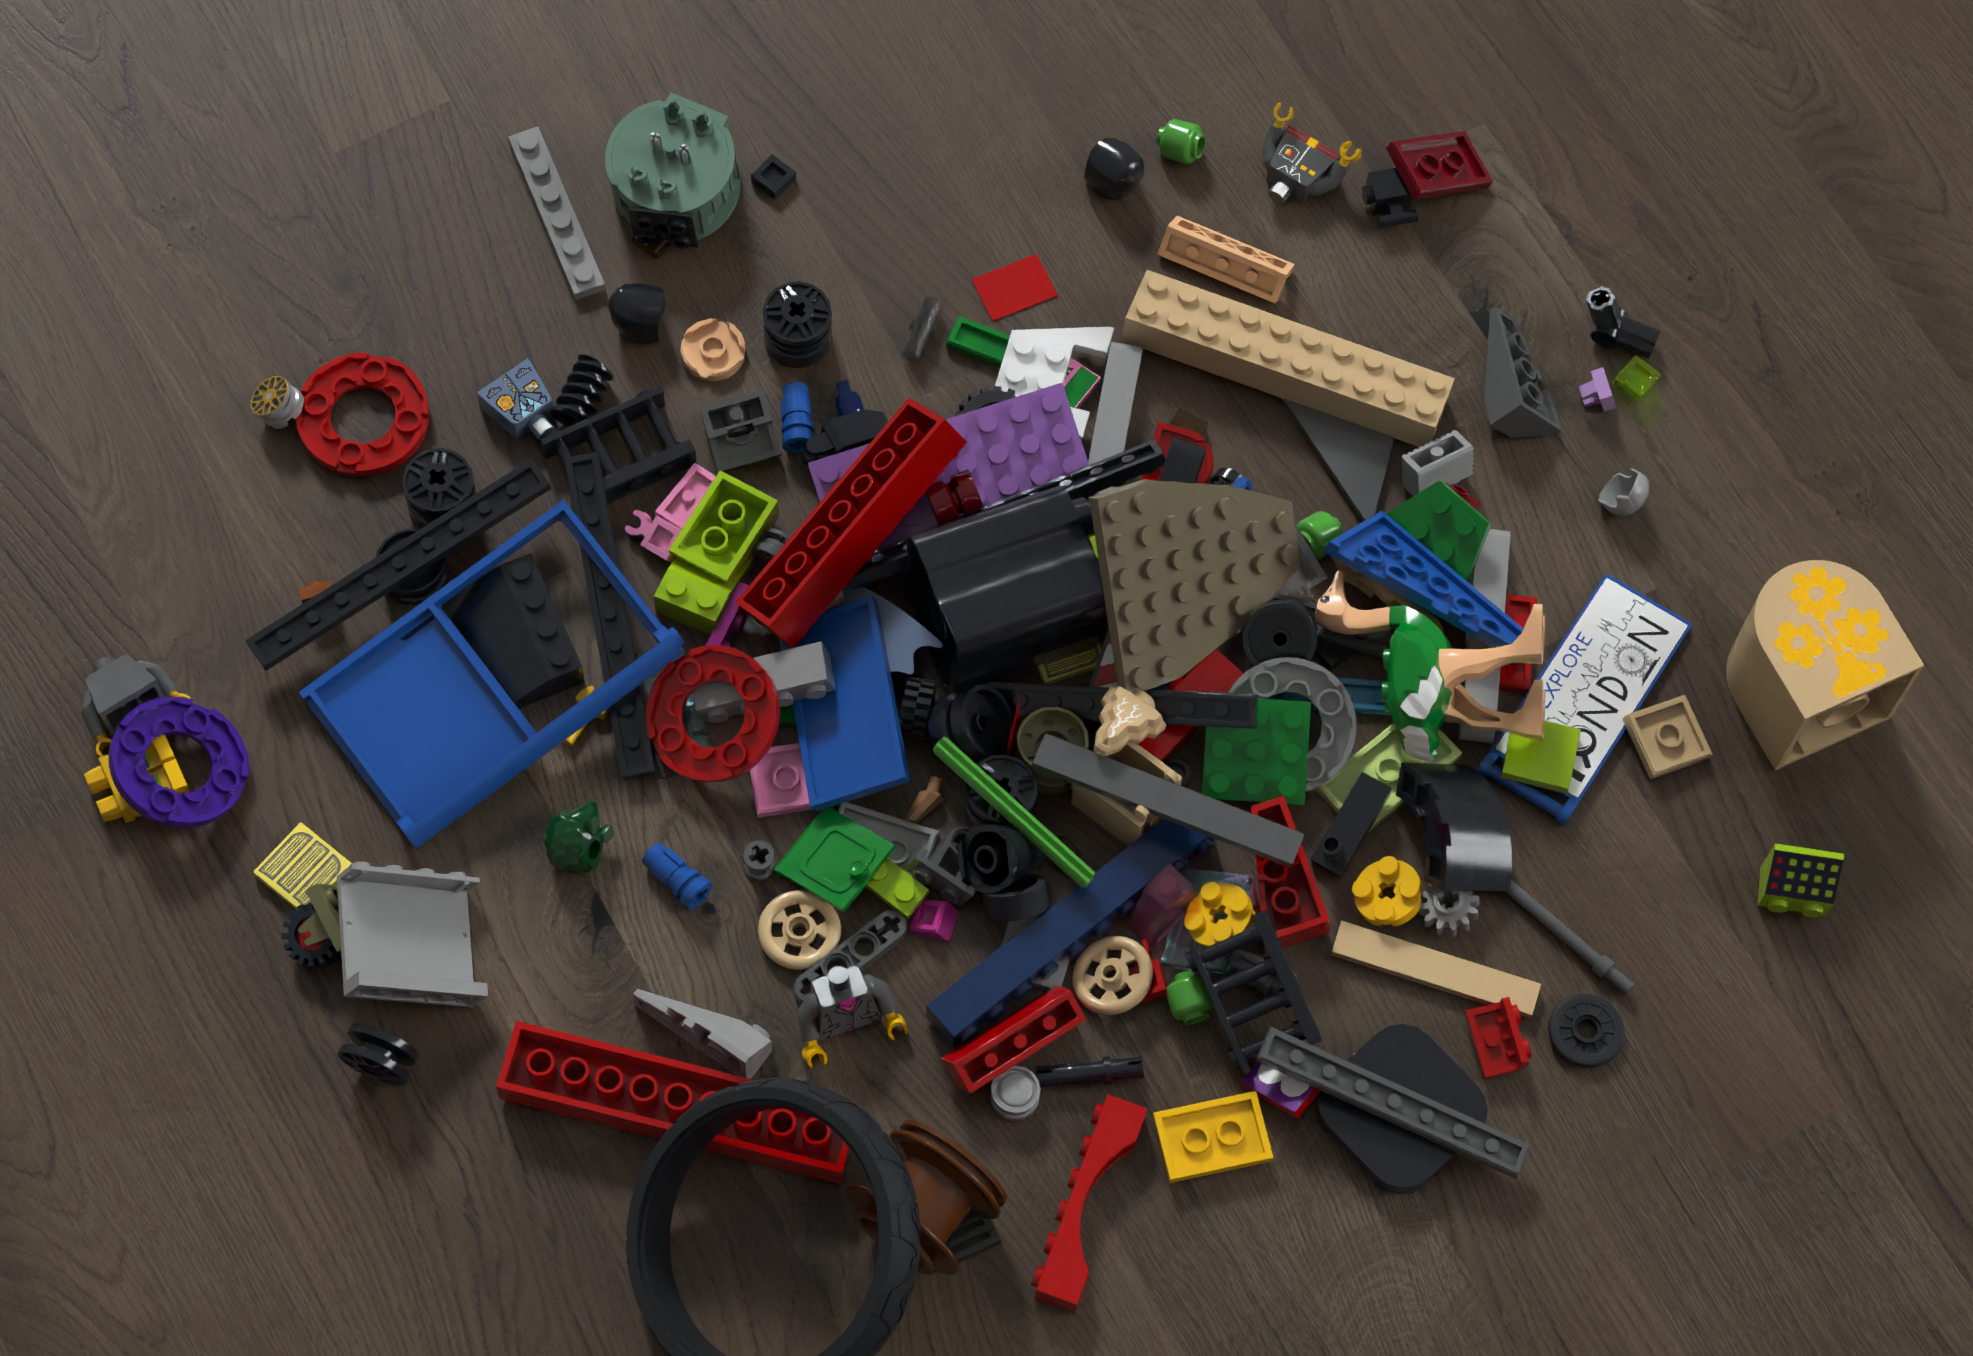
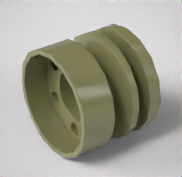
M1043 707L1030 713L1021 723L1017 733L1015 758L1022 760L1031 768L1037 779L1038 793L1044 795L1062 794L1070 790L1073 783L1032 768L1033 760L1045 733L1088 750V731L1082 720L1071 711L1060 707Z

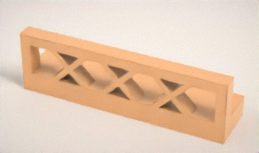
M1176 216L1167 226L1157 253L1159 256L1275 304L1279 300L1285 281L1292 273L1295 265L1180 216Z

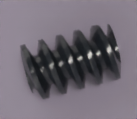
M578 355V361L574 363L572 368L573 372L568 375L567 383L563 385L561 390L562 394L558 395L556 405L552 407L550 412L558 422L567 427L590 418L587 413L596 414L598 408L592 402H602L603 396L598 391L607 392L609 386L604 381H612L614 378L613 373L603 363L588 355Z

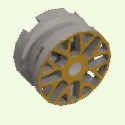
M273 376L263 381L254 391L251 398L253 413L274 429H282L289 426L287 421L292 417L296 420L304 406L302 393L281 376Z

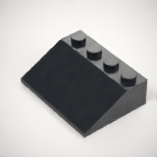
M531 553L499 565L442 605V610L518 709L585 683L581 662Z

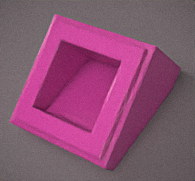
M924 899L914 911L909 931L935 940L949 942L958 917V911L948 901Z

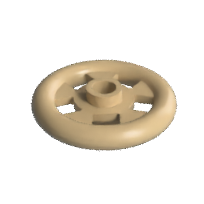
M804 890L789 891L774 898L763 910L758 923L759 942L767 956L780 966L794 970H804L812 967L838 946L841 937V922L835 908L811 892ZM799 904L801 913H795L787 917L784 908ZM816 910L825 918V921L820 925H816L813 918L809 916ZM772 924H783L782 937L772 936ZM797 927H803L806 933L802 936H797L793 933V930ZM816 935L825 939L823 945L818 950L809 945L814 941ZM786 945L801 947L799 956L784 952Z
M1123 936L1101 938L1090 944L1078 957L1072 973L1073 989L1078 1000L1087 1009L1102 1015L1121 1014L1134 1008L1146 996L1153 979V966L1148 952L1133 939ZM1122 950L1121 958L1107 959L1108 951ZM1092 961L1099 963L1095 976L1087 974ZM1137 961L1139 973L1130 976L1127 964ZM1116 970L1114 977L1106 978L1110 971ZM1096 985L1106 991L1100 999L1090 993ZM1128 985L1131 992L1125 997L1118 999L1115 992L1121 991Z

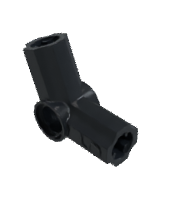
M1600 286L1594 291H1589L1586 303L1594 325L1590 333L1591 339L1596 344L1605 348L1619 346L1649 358L1661 331L1629 319L1627 312L1618 306L1616 296L1612 294L1611 288Z

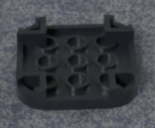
M1406 1024L1391 1025L1378 1032L1347 1060L1354 1065L1484 1124L1486 1122L1488 1108L1486 1098L1480 1088L1429 1035L1417 1027ZM1320 1091L1317 1095V1122L1323 1132L1328 1131L1375 1180L1374 1185L1384 1192L1386 1190L1396 1193H1414L1418 1191L1458 1154L1453 1150L1323 1091Z

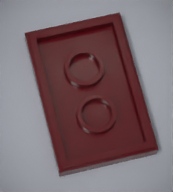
M1465 131L1393 141L1386 148L1414 200L1488 189L1493 183Z

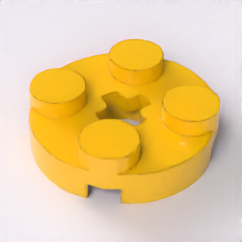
M1392 856L1383 857L1380 861L1366 867L1352 886L1356 907L1369 923L1376 926H1381L1380 924H1391L1393 927L1402 925L1417 914L1422 904L1423 883L1419 875L1411 865L1404 861L1396 860ZM1386 887H1395L1393 890L1395 896L1390 899L1387 896L1383 899L1380 898L1383 894L1382 891Z
M1212 881L1204 884L1201 891L1190 902L1184 919V925L1197 944L1202 948H1206L1250 929L1249 925L1255 923L1252 917L1255 911L1253 910L1250 897L1242 888L1232 883L1218 884ZM1224 911L1227 918L1225 920L1220 919L1217 924L1214 923L1215 915Z

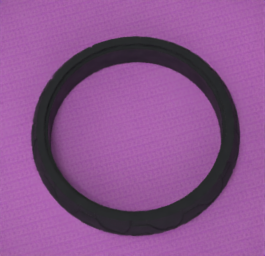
M767 1078L743 1082L710 1094L683 1113L664 1133L643 1166L633 1192L627 1220L626 1252L630 1282L640 1311H643V1318L653 1336L669 1356H726L714 1347L695 1326L681 1301L673 1277L670 1258V1226L674 1205L682 1182L700 1152L725 1128L753 1113L783 1107L804 1112L818 1119L843 1139L858 1159L867 1176L878 1215L879 1243L876 1268L864 1303L844 1333L817 1356H874L882 1349L896 1329L912 1295L920 1260L921 1225L918 1203H916V1192L903 1158L888 1134L881 1130L882 1127L864 1109L846 1097L824 1087L823 1089L820 1085L808 1081Z

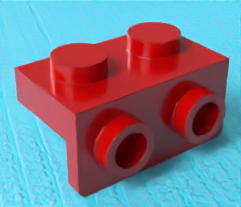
M1509 997L1502 998L1497 1003L1465 1011L1464 1015L1483 1080L1522 1071L1529 1064L1528 1059L1532 1057L1530 1045L1526 1038H1521L1518 1025L1522 1024L1521 1015L1517 1005H1512Z

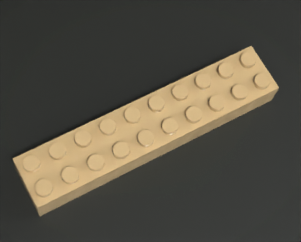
M1149 270L1146 271L1125 317L1121 341L1143 347L1145 350L1392 436L1395 439L1418 447H1424L1425 444H1430V441L1433 440L1455 379Z

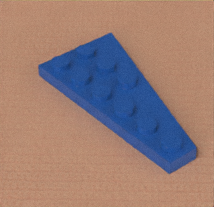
M1383 511L1329 541L1324 550L1327 554L1493 648L1512 644L1523 631L1520 625Z

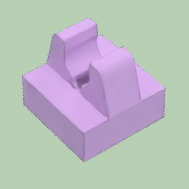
M1604 368L1591 371L1593 380L1578 387L1584 406L1601 404L1604 412L1615 409L1616 405Z

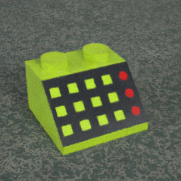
M1775 843L1760 867L1758 906L1767 907L1768 910L1778 913L1787 912L1788 910L1802 912V915L1811 918L1821 917L1822 915L1826 916L1834 904L1844 854Z

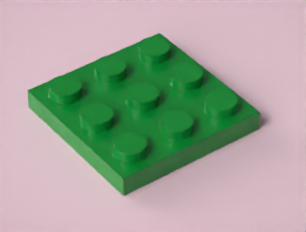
M1258 698L1257 729L1206 726L1202 794L1213 799L1266 802L1284 796L1287 804L1305 805L1311 702Z

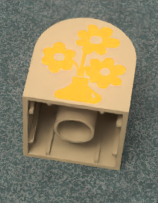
M1808 560L1794 563L1781 569L1763 586L1730 650L1726 666L1728 688L1735 704L1774 770H1777L1890 719L1923 669L1924 664L1884 598L1866 577L1852 568L1836 562Z

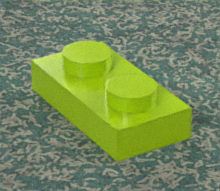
M887 858L865 886L893 909L903 914L907 920L929 894V889L889 858Z

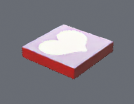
M1259 1062L1255 1064L1251 1072L1241 1081L1244 1089L1249 1092L1256 1091L1258 1097L1296 1119L1300 1117L1321 1091Z

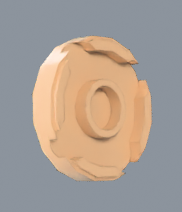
M709 318L698 321L687 329L681 344V358L684 366L693 376L706 381H720L731 377L739 371L745 361L746 344L742 333L734 324Z

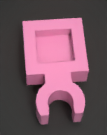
M634 510L633 514L640 518L641 525L637 529L626 525V532L637 537L645 536L640 544L641 546L666 561L672 562L675 556L670 554L668 550L682 529L659 516H655L652 522L651 517L647 513Z

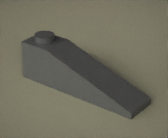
M1494 306L1490 309L1484 392V402L1487 410L1486 420L1493 430H1499L1510 438L1557 434L1561 431L1554 403L1550 396L1544 397L1538 382L1543 379L1539 370H1535L1526 358L1530 350L1520 328L1513 317Z

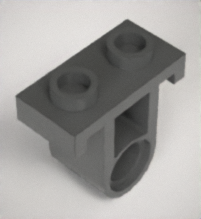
M967 826L954 828L938 844L930 859L924 856L927 850L921 847L904 867L918 882L931 886L940 892L944 900L957 904L960 907L976 891L973 888L975 887L973 883L968 886L962 882L964 877L961 874L957 860L958 850L954 846V842L960 844V841L964 840L969 833L967 831L970 827Z

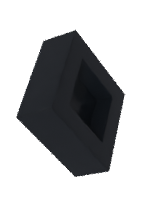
M773 154L751 174V181L774 199L796 180V172Z

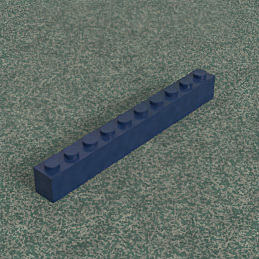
M1163 819L1095 873L1094 879L1086 887H1076L930 1002L926 1007V1018L952 1048L960 1041L963 1044L977 1035L979 1032L978 1027L985 1021L989 1020L991 1023L998 1019L1006 1010L1004 1006L1014 998L1016 1001H1020L1027 996L1033 989L1031 984L1035 979L1040 976L1043 980H1046L1053 975L1059 968L1057 962L1067 955L1069 959L1076 957L1083 951L1086 946L1084 943L1091 937L1099 938L1111 928L1112 924L1110 922L1119 915L1122 918L1129 915L1138 906L1137 901L1144 895L1148 897L1153 896L1164 885L1163 880L1171 874L1178 876L1190 864L1188 860L1197 853L1200 856L1206 854L1215 845V839Z

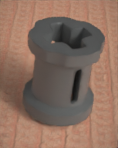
M757 840L746 846L743 854L745 861L744 869L749 878L764 881L772 876L775 868V854L769 843ZM759 857V859L761 861H765V863L760 864L757 860L754 861L753 859Z

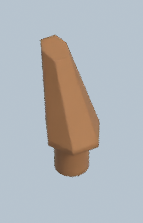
M934 776L930 777L927 789L919 791L904 820L917 824L944 800L940 794L943 784L942 779Z

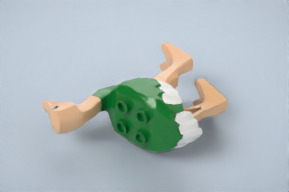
M1337 571L1335 573L1332 584L1318 600L1315 610V621L1318 625L1332 632L1345 635L1369 634L1388 630L1395 631L1390 638V649H1384L1383 668L1387 670L1388 682L1382 683V702H1385L1386 712H1391L1403 750H1406L1418 759L1434 762L1438 755L1436 749L1440 746L1437 732L1445 722L1461 723L1472 731L1499 730L1525 738L1544 740L1546 693L1543 690V680H1534L1523 707L1513 714L1483 707L1460 684L1465 680L1483 679L1500 666L1510 663L1543 664L1545 639L1543 604L1533 605L1522 633L1512 644L1488 649H1451L1449 640L1438 626L1422 613L1406 605L1373 610H1358L1351 607L1345 596L1344 571Z

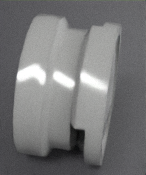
M1016 1065L994 1078L991 1086L990 1100L995 1112L1002 1118L1011 1121L1024 1120L1032 1115L1039 1102L1041 1090L1039 1080L1029 1069Z

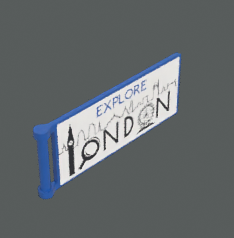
M1606 574L1536 679L1543 680V690L1546 693L1545 720L1581 729L1569 790L1567 794L1554 791L1568 801L1563 806L1528 784L1500 777L1502 769L1496 766L1495 762L1498 758L1504 761L1509 737L1508 732L1502 731L1480 764L1477 772L1484 778L1486 776L1492 778L1557 817L1555 821L1565 826L1625 732L1624 716L1639 710L1687 635L1692 624ZM1529 692L1527 693V695L1525 696V698L1523 699V701H1522L1521 704L1519 705V707H1518V709L1516 710V712L1523 707L1524 702H1525V700H1526V698H1527Z

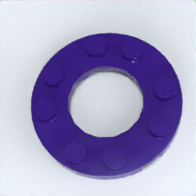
M162 697L137 706L126 715L118 726L109 748V769L112 780L122 798L136 812L153 822L175 828H193L207 825L224 816L239 799L249 772L246 747L232 723L214 708L210 711L205 707L192 703L193 699ZM169 734L187 736L199 743L208 754L211 764L210 778L205 786L194 792L181 794L174 792L168 787L158 785L155 779L148 773L145 763L146 749L150 743L162 735Z

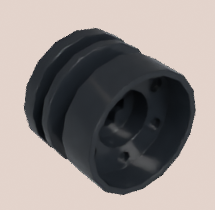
M801 281L788 282L775 288L766 298L763 307L765 348L774 360L792 368L809 367L821 361L829 352L832 342V311L829 299L822 290L813 284Z
M444 448L427 449L414 456L406 465L402 477L409 515L419 528L425 527L476 494L472 469L466 459L455 451Z
M992 755L976 764L1032 816H1035L1038 796L1037 779L1028 765L1022 760L1009 755ZM966 783L964 809L965 818L970 828L981 824L1014 827Z

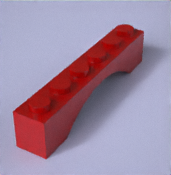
M1108 1094L1104 1105L1096 1104L1090 1122L1095 1124L1096 1127L1092 1137L1087 1135L1084 1137L1079 1151V1155L1083 1156L1084 1160L1080 1169L1074 1167L1067 1184V1188L1073 1189L1068 1202L1062 1200L1055 1217L1056 1221L1061 1222L1057 1234L1050 1232L1043 1253L1049 1255L1045 1267L1037 1266L1031 1286L1037 1288L1036 1300L1076 1313L1089 1274L1080 1239V1222L1083 1206L1092 1187L1102 1174L1120 1158L1134 1151L1148 1108Z

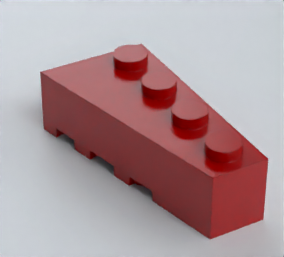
M1284 796L1251 806L1252 814L1297 831ZM1302 844L1292 868L1256 855L1261 911H1267L1282 948L1330 933V919ZM1264 944L1265 954H1268V951H1267L1266 946H1265V944Z

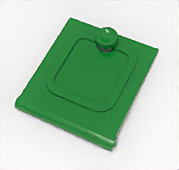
M832 807L821 810L773 871L777 876L781 878L783 876L842 912H845L896 847L891 842L844 816Z

